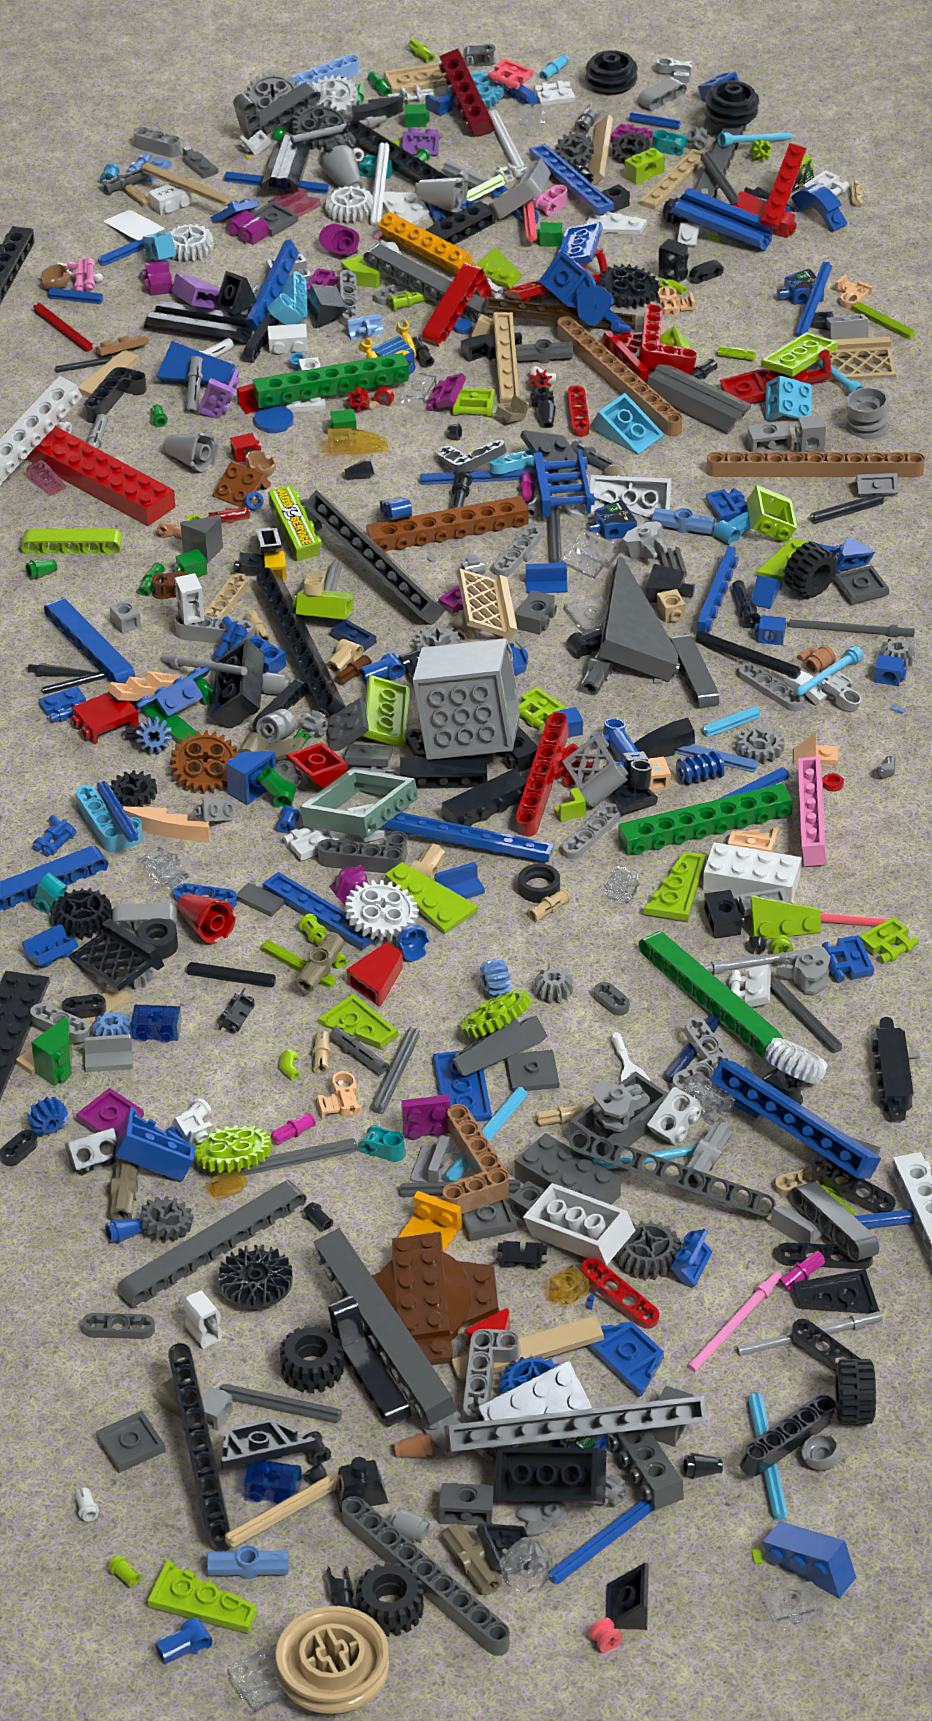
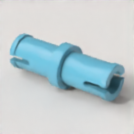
M561 54L556 60L550 61L548 66L540 71V78L548 80L554 74H558L561 68L569 63L568 57Z

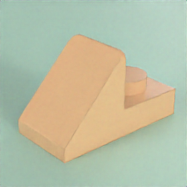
M815 733L794 748V764H798V758L820 756L821 765H837L838 746L817 745V733Z

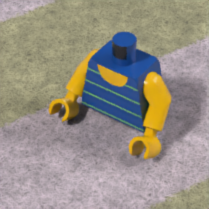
M406 320L403 322L404 328L400 326L399 322L396 326L397 333L403 337L397 336L370 349L372 346L371 339L365 338L364 343L361 341L358 346L361 352L367 353L366 357L368 359L403 353L409 364V374L415 371L416 350L411 335L407 333L409 323Z

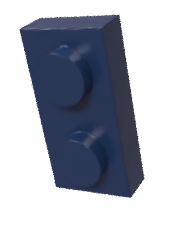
M346 619L331 629L333 637L339 640L346 639L362 645L363 652L377 643L374 634Z

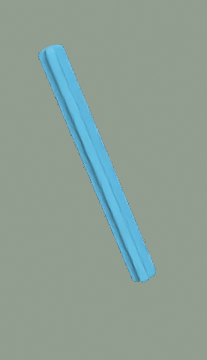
M518 1087L482 1129L489 1142L528 1096V1092L523 1087ZM463 1154L459 1156L444 1174L443 1179L445 1181H457L470 1166Z
M752 1393L749 1395L748 1402L757 1438L769 1429L762 1395L760 1393ZM775 1463L763 1473L773 1518L775 1520H783L787 1518V1508L777 1463Z

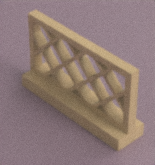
M890 336L833 340L838 342V349L829 354L831 365L834 362L841 365L837 369L840 373L845 368L851 371V374L842 373L849 380L896 377ZM887 354V357L883 360L877 355ZM858 356H867L868 358L864 361ZM839 357H848L849 359L844 362ZM874 360L879 364L874 367L869 363ZM855 361L860 365L857 368H855L849 364ZM815 363L816 370L822 369V367ZM884 366L890 369V372H883L880 369ZM865 367L871 372L863 373L861 370ZM831 376V378L826 381H834L837 379Z
M459 569L457 576L466 624L497 634L500 639L507 638L508 642H510L517 631V625L507 577L499 575L497 580Z

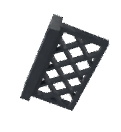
M107 919L102 923L104 931L69 955L76 964L118 991L151 967L158 971L165 966L157 948L111 919ZM107 939V943L100 944L102 941ZM119 948L118 951L110 952L111 949ZM104 951L102 954L95 955L96 952ZM131 955L130 958L122 959L124 956ZM116 958V961L107 962L108 959ZM101 961V964L92 965L93 962ZM142 963L140 966L134 967L135 964ZM128 966L127 969L119 970L120 967ZM113 968V971L104 973L105 970ZM125 976L118 982L116 981L117 977Z

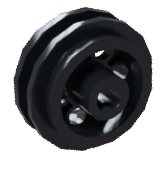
M606 50L598 52L591 57L585 66L586 83L592 89L602 94L613 95L626 92L638 80L636 62L629 54L622 51Z
M735 80L719 82L706 95V113L714 123L729 128L746 126L756 118L759 112V96L750 85Z

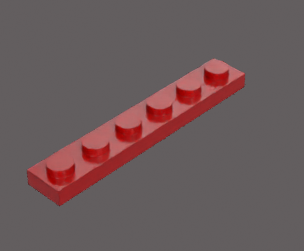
M789 143L760 225L778 230L807 148Z

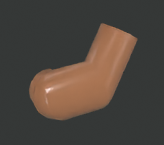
M174 524L158 525L157 533L160 537L175 536L182 539L180 527Z

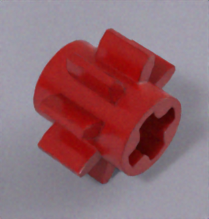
M536 369V375L530 374L529 376L533 379L529 386L534 385L536 388L540 386L551 387L552 385L548 383V380L552 379V376L547 377L546 369L543 373ZM538 376L541 379L545 378L543 385L536 383Z
M356 387L354 392L349 391L350 396L347 402L351 404L350 409L357 408L359 412H362L364 407L370 408L369 403L372 398L367 395L369 391L366 389L362 390L359 387Z

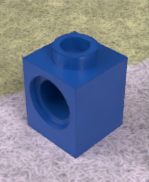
M761 615L760 624L756 623L755 636H758V643L783 645L786 618Z
M879 654L875 666L874 682L899 686L900 681L905 680L907 667H903L904 658Z

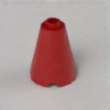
M185 894L177 903V910L200 939L206 943L216 944L217 942L214 940L221 936L224 939L227 938L234 928L236 917L233 916L234 908L224 900Z

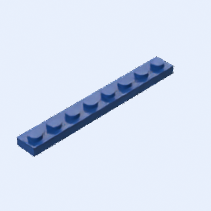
M541 144L529 148V155L535 160L542 158L551 174L594 212L605 214L608 211L614 210V203L549 146Z
M403 812L398 813L381 826L385 830H397L409 835L426 836L428 839L445 840L452 844L459 843L468 845L471 848L488 849L495 853L503 852L514 857L531 858L538 862H548L554 846L552 843Z

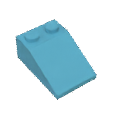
M626 393L601 409L591 423L602 436L637 455L665 435Z

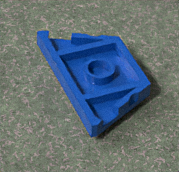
M632 1321L618 1325L601 1326L604 1340L586 1346L641 1397L663 1361L664 1351Z

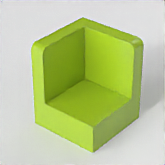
M579 788L570 789V802L554 807L561 822L586 816V801Z

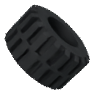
M813 541L804 543L788 559L784 569V582L808 599L814 598L825 591L832 583L838 568V560L835 554Z
M306 1325L303 1329L299 1327L294 1329V1333L289 1332L286 1335V1339L282 1340L280 1347L281 1373L286 1383L289 1382V1386L293 1389L298 1386V1391L303 1393L305 1389H309V1393H314V1389L324 1392L326 1386L330 1389L334 1387V1381L339 1382L341 1375L344 1373L342 1341L338 1339V1335L335 1332L331 1333L327 1327L322 1329L320 1325H315V1327ZM310 1356L320 1357L319 1359H316V1360H305V1359H304V1358L310 1357Z
M839 1359L836 1365V1411L840 1424H872L875 1419L876 1378L871 1359Z
M391 1562L385 1563V1566L375 1565L374 1570H366L365 1576L359 1578V1584L356 1586L357 1610L371 1617L381 1627L387 1637H390V1632H395V1636H399L403 1629L408 1633L411 1631V1624L416 1627L419 1624V1618L422 1619L424 1609L422 1580H419V1575L416 1572L412 1573V1569L408 1566L403 1568L402 1564L396 1563V1565H391ZM386 1595L401 1597L400 1600L395 1602L379 1600V1598Z

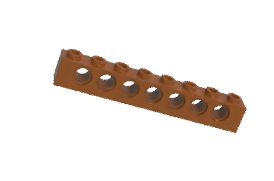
M521 495L367 524L366 534L386 552L516 526L521 527L529 524V510Z

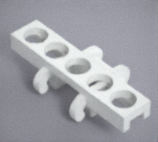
M416 85V93L408 94L405 88L401 87V93L388 94V97L403 95V101L409 103L410 100L414 99L420 101L427 94L435 97V93H433V89L420 90L419 86Z
M507 163L506 167L503 168L497 166L496 173L502 175L506 183L522 178L527 167L517 169L514 165L511 166ZM508 170L510 174L505 176L503 171Z

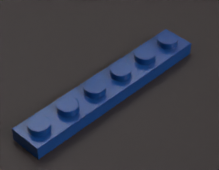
M292 240L284 241L256 298L257 302L253 304L246 319L254 332L267 313H270L268 306L279 296L299 255L298 249Z
M728 546L697 621V634L700 631L705 633L712 631L713 618H717L718 605H722L723 593H727L728 580H732L733 568H737L739 557L736 556V547Z
M277 872L263 883L264 890L284 899L286 904L304 915L314 914L320 925L339 934L340 937L361 950H364L378 938V936H375L372 940L371 934L362 936L363 930L355 931L356 925H349L350 919L345 918L346 912L280 872Z

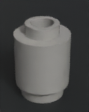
M267 672L263 674L262 691L266 694L279 695L291 681L288 680L287 675Z
M403 1508L398 1512L394 1511L389 1521L391 1525L412 1542L416 1540L423 1542L424 1536L427 1535L430 1528V1523L425 1521L424 1517Z

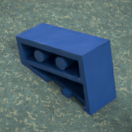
M130 1107L119 1129L115 1156L126 1162H132L147 1170H153L166 1175L168 1178L182 1182L194 1161L195 1146L171 1131L165 1133L155 1126L157 1122L149 1119V1121L144 1120L136 1115V1109Z

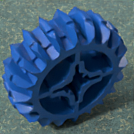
M532 1354L529 1359L521 1356L519 1362L512 1360L511 1366H506L504 1373L501 1374L499 1392L503 1394L558 1366L559 1363L553 1364L551 1358L545 1361L542 1355L539 1359H534Z

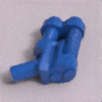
M229 616L222 619L228 631L222 635L219 649H215L213 654L215 655L213 659L215 661L226 654L230 644H232L231 650L239 645L248 634V630L243 625L232 622Z
M56 815L49 817V822L52 826L45 830V835L33 841V850L35 852L42 850L43 855L46 857L57 853V850L77 833L70 823L66 820L60 822Z

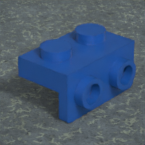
M61 924L22 942L28 961L40 967L52 964V960L58 957L62 958L73 953L72 950L79 947L76 939L66 936Z
M705 1228L697 1231L693 1230L686 1234L684 1242L676 1253L675 1260L671 1266V1269L680 1280L690 1288L696 1286L713 1252L704 1242L708 1234Z

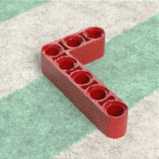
M464 263L422 332V339L424 341L441 346L439 344L446 341L473 294L484 299L485 297L491 298L492 289L482 268L469 263Z
M655 304L647 305L642 326L639 361L646 368L655 369L659 364L670 365L687 374L691 373L695 368L697 352L688 348L660 344L663 309Z

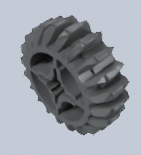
M641 1220L639 1225L632 1223L635 1232L616 1253V1259L619 1262L620 1268H625L627 1274L634 1271L635 1278L642 1274L645 1281L648 1275H652L656 1280L659 1273L663 1277L666 1276L667 1271L673 1273L671 1266L675 1260L676 1253L681 1248L680 1238H677L676 1231H671L670 1226L663 1227L661 1222L653 1224L652 1220L649 1223H644Z

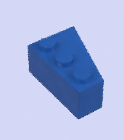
M779 1521L763 1541L767 1557L772 1563L780 1565L839 1599L856 1579L845 1540Z

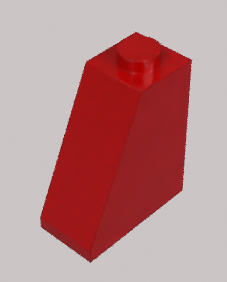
M388 942L384 943L347 968V984L378 1007L381 1006L403 969L402 952Z

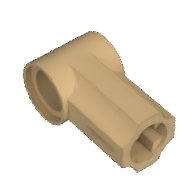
M346 639L340 640L336 652L325 663L329 673L336 675L345 669L348 663L356 661L363 655V646Z
M432 843L431 846H427L419 861L414 860L411 867L433 879L445 857V851L440 845Z

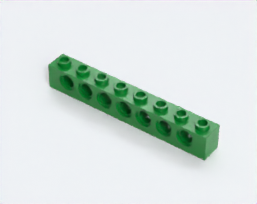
M403 353L252 379L253 396L258 407L262 408L349 391L352 392L356 391V387L363 390L409 381V364Z
M781 783L618 824V839L627 855L641 854L644 851L662 849L668 845L682 844L688 840L702 839L708 835L722 834L728 830L745 828L748 825L765 823L776 818H785L788 815H792L793 799L784 784Z

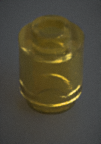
M234 1169L231 1173L224 1172L212 1177L209 1188L214 1197L218 1196L222 1200L242 1192L243 1188L247 1187V1180L242 1170L238 1172Z

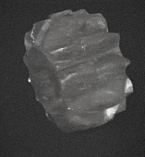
M616 866L614 871H610L609 878H606L607 883L604 885L606 889L604 895L613 903L628 904L630 899H634V894L640 885L638 882L639 875L627 866Z

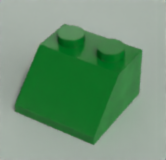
M64 1017L31 1042L35 1073L53 1086L67 1081L72 1074L69 1019Z

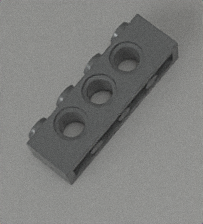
M649 1429L612 1433L609 1436L612 1449L618 1451L623 1466L629 1468L634 1483L640 1485L645 1500H650L655 1509L684 1499L683 1480Z

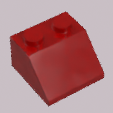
M323 742L289 753L286 756L298 769L323 788H326L347 772V763Z

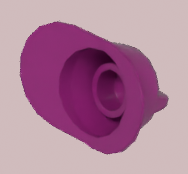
M335 223L325 226L320 231L319 242L326 250L343 257L351 256L359 251L360 237L357 231Z
M360 865L358 867L344 868L340 871L337 881L329 886L344 906L347 896H349L351 890L355 891L356 885L362 887L363 882L368 884L364 867Z

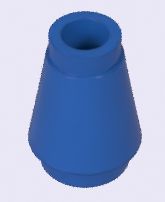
M139 1219L111 1220L110 1223L105 1225L107 1240L110 1243L116 1242L118 1244L139 1233H143L142 1222H139Z

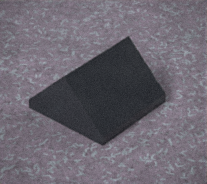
M226 271L215 307L236 315L257 302L247 278Z
M311 284L307 297V313L316 329L348 310L336 286Z
M646 1562L607 1584L606 1618L612 1620L614 1629L647 1630L649 1564Z

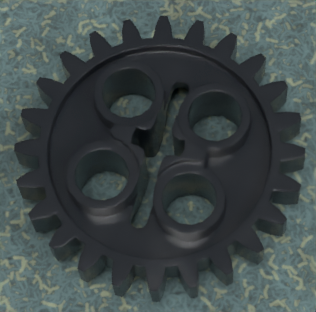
M622 263L620 267L614 264L613 268L608 266L607 270H603L598 286L604 287L611 293L613 304L619 302L620 306L626 304L627 308L630 305H633L635 308H637V305L644 307L645 304L649 305L651 301L654 302L655 297H658L660 287L658 285L659 281L655 280L656 276H650V271L644 272L645 268L638 269V265L631 267L630 264L624 266Z

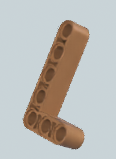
M462 1104L450 1106V1109L447 1111L448 1131L475 1175L446 1185L443 1188L442 1195L444 1201L461 1206L462 1214L507 1198L509 1195V1174L468 1108Z

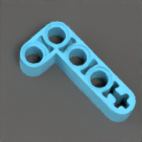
M297 271L287 278L282 288V294L268 306L270 314L285 325L300 324L307 317V283L303 275Z
M83 785L76 790L78 810L106 851L116 852L141 843L143 840L142 822L139 818L129 817L138 832L137 836L139 839L128 842L96 789L90 785Z

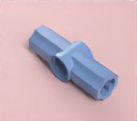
M655 508L652 522L658 521L662 527L674 528L679 533H689L692 531L712 535L716 518L693 514L692 510L688 508H679L676 511Z
M246 1545L237 1551H209L208 1575H239L243 1579L250 1580L258 1575H288L289 1573L288 1551H259L254 1546Z

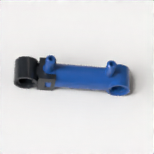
M617 718L605 720L602 736H604L609 744L608 747H611L618 758L617 766L621 764L628 772L626 777L629 779V786L639 790L649 788L652 764L648 762L644 751L638 752L625 731L626 723Z

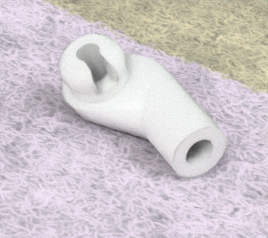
M538 366L530 369V374L534 376L536 375V369L543 373V370ZM546 373L547 377L552 376L548 383H556V373ZM538 376L536 382L544 383L545 378L541 379V377Z

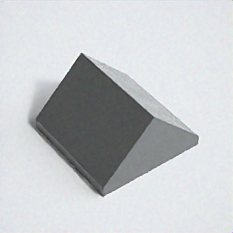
M220 515L180 522L183 554L198 549L208 564L223 549Z

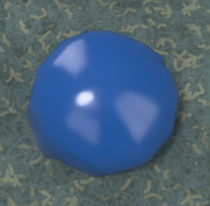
M418 924L407 925L399 932L396 938V947L402 952L406 960L410 962L417 961L426 955L425 945L430 940L423 927Z

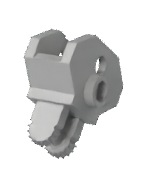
M658 521L643 523L628 531L623 538L624 543L629 548L627 555L631 559H647L649 557L654 559L657 557V553L662 552L664 554L668 552L663 528Z
M813 946L804 952L799 951L798 956L791 954L780 956V964L777 966L776 971L782 977L794 979L793 983L798 984L805 994L815 995L826 987L830 973L828 965L831 956L824 947Z
M603 1081L595 1085L593 1113L605 1128L620 1132L628 1129L630 1117L634 1116V1111L646 1106L650 1099L646 1093L641 1094L642 1087L639 1084L624 1087L623 1084L615 1085Z

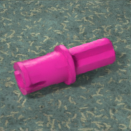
M526 471L521 475L520 491L524 501L531 502L536 486L534 474Z
M306 1113L295 1120L290 1119L287 1121V1124L272 1131L270 1137L275 1144H280L293 1136L295 1138L299 1137L301 1132L316 1125L315 1118L311 1113Z
M816 1251L803 1262H797L795 1268L779 1278L780 1283H782L781 1285L788 1292L791 1291L794 1282L803 1281L804 1279L808 1280L810 1278L809 1275L825 1263V1258L819 1251Z

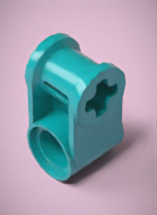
M665 130L653 132L652 148L670 155L681 156L683 154L684 148L688 143L686 136Z
M365 155L363 157L362 163L358 165L361 176L375 178L378 156ZM388 158L386 179L392 177L390 158Z
M47 873L37 886V892L33 900L34 907L48 914L54 902L59 900L58 896H63L68 886L51 873Z
M371 1125L367 1129L366 1137L358 1143L361 1153L391 1162H399L406 1155L403 1134L381 1128L377 1125Z

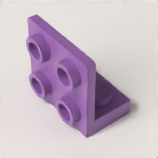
M408 128V132H403L402 148L411 154H417L419 149L426 148L429 150L430 155H438L439 137H442V133H438V129H426L425 132H420V128Z
M235 369L229 386L210 378L197 411L220 419L222 413L226 414L240 380L237 377L239 370Z

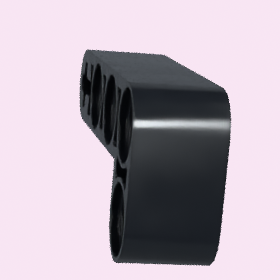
M125 367L112 369L85 401L86 421L94 423L98 414L107 415L124 393L132 395L146 393L145 374L141 371Z

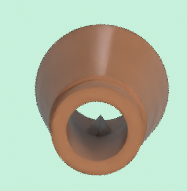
M423 1432L395 1442L397 1458H428V1455H433L434 1448L431 1434L425 1435Z

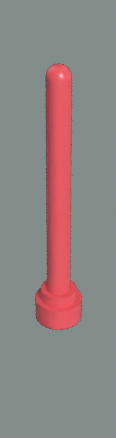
M820 913L821 922L876 927L888 920L884 918Z

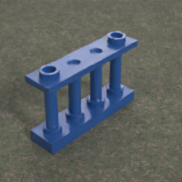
M581 449L577 450V460L547 462V460H543L542 452L534 453V473L543 517H550L551 508H554V506L585 504L587 514H591V505L595 504L594 493H590L585 470L587 469V458L583 457ZM578 468V472L553 474L547 472V470ZM568 480H580L581 484L555 486L550 484V482ZM583 492V496L559 498L552 496V494Z

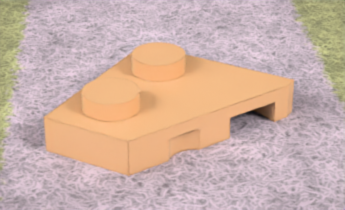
M772 828L770 833H760L759 829L732 831L727 845L773 852L779 828Z

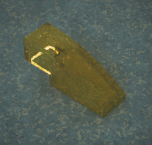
M327 429L331 453L350 451V455L354 456L390 451L387 438L378 434L358 429Z

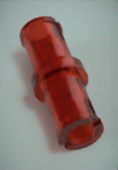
M248 506L235 509L229 507L225 508L224 511L209 512L208 517L220 515L221 523L228 522L230 524L233 521L250 519V510Z

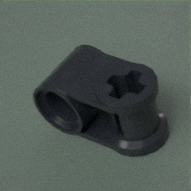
M777 1067L762 1078L763 1081L800 1105L803 1103V1096L801 1095L803 1088L802 1080L792 1077Z

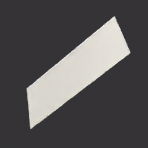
M132 210L125 211L103 221L136 240L143 239L142 236L165 229Z

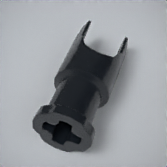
M327 1566L328 1590L334 1606L357 1610L352 1601L354 1592L348 1567L345 1566L344 1568L345 1579H339L331 1574L330 1566Z

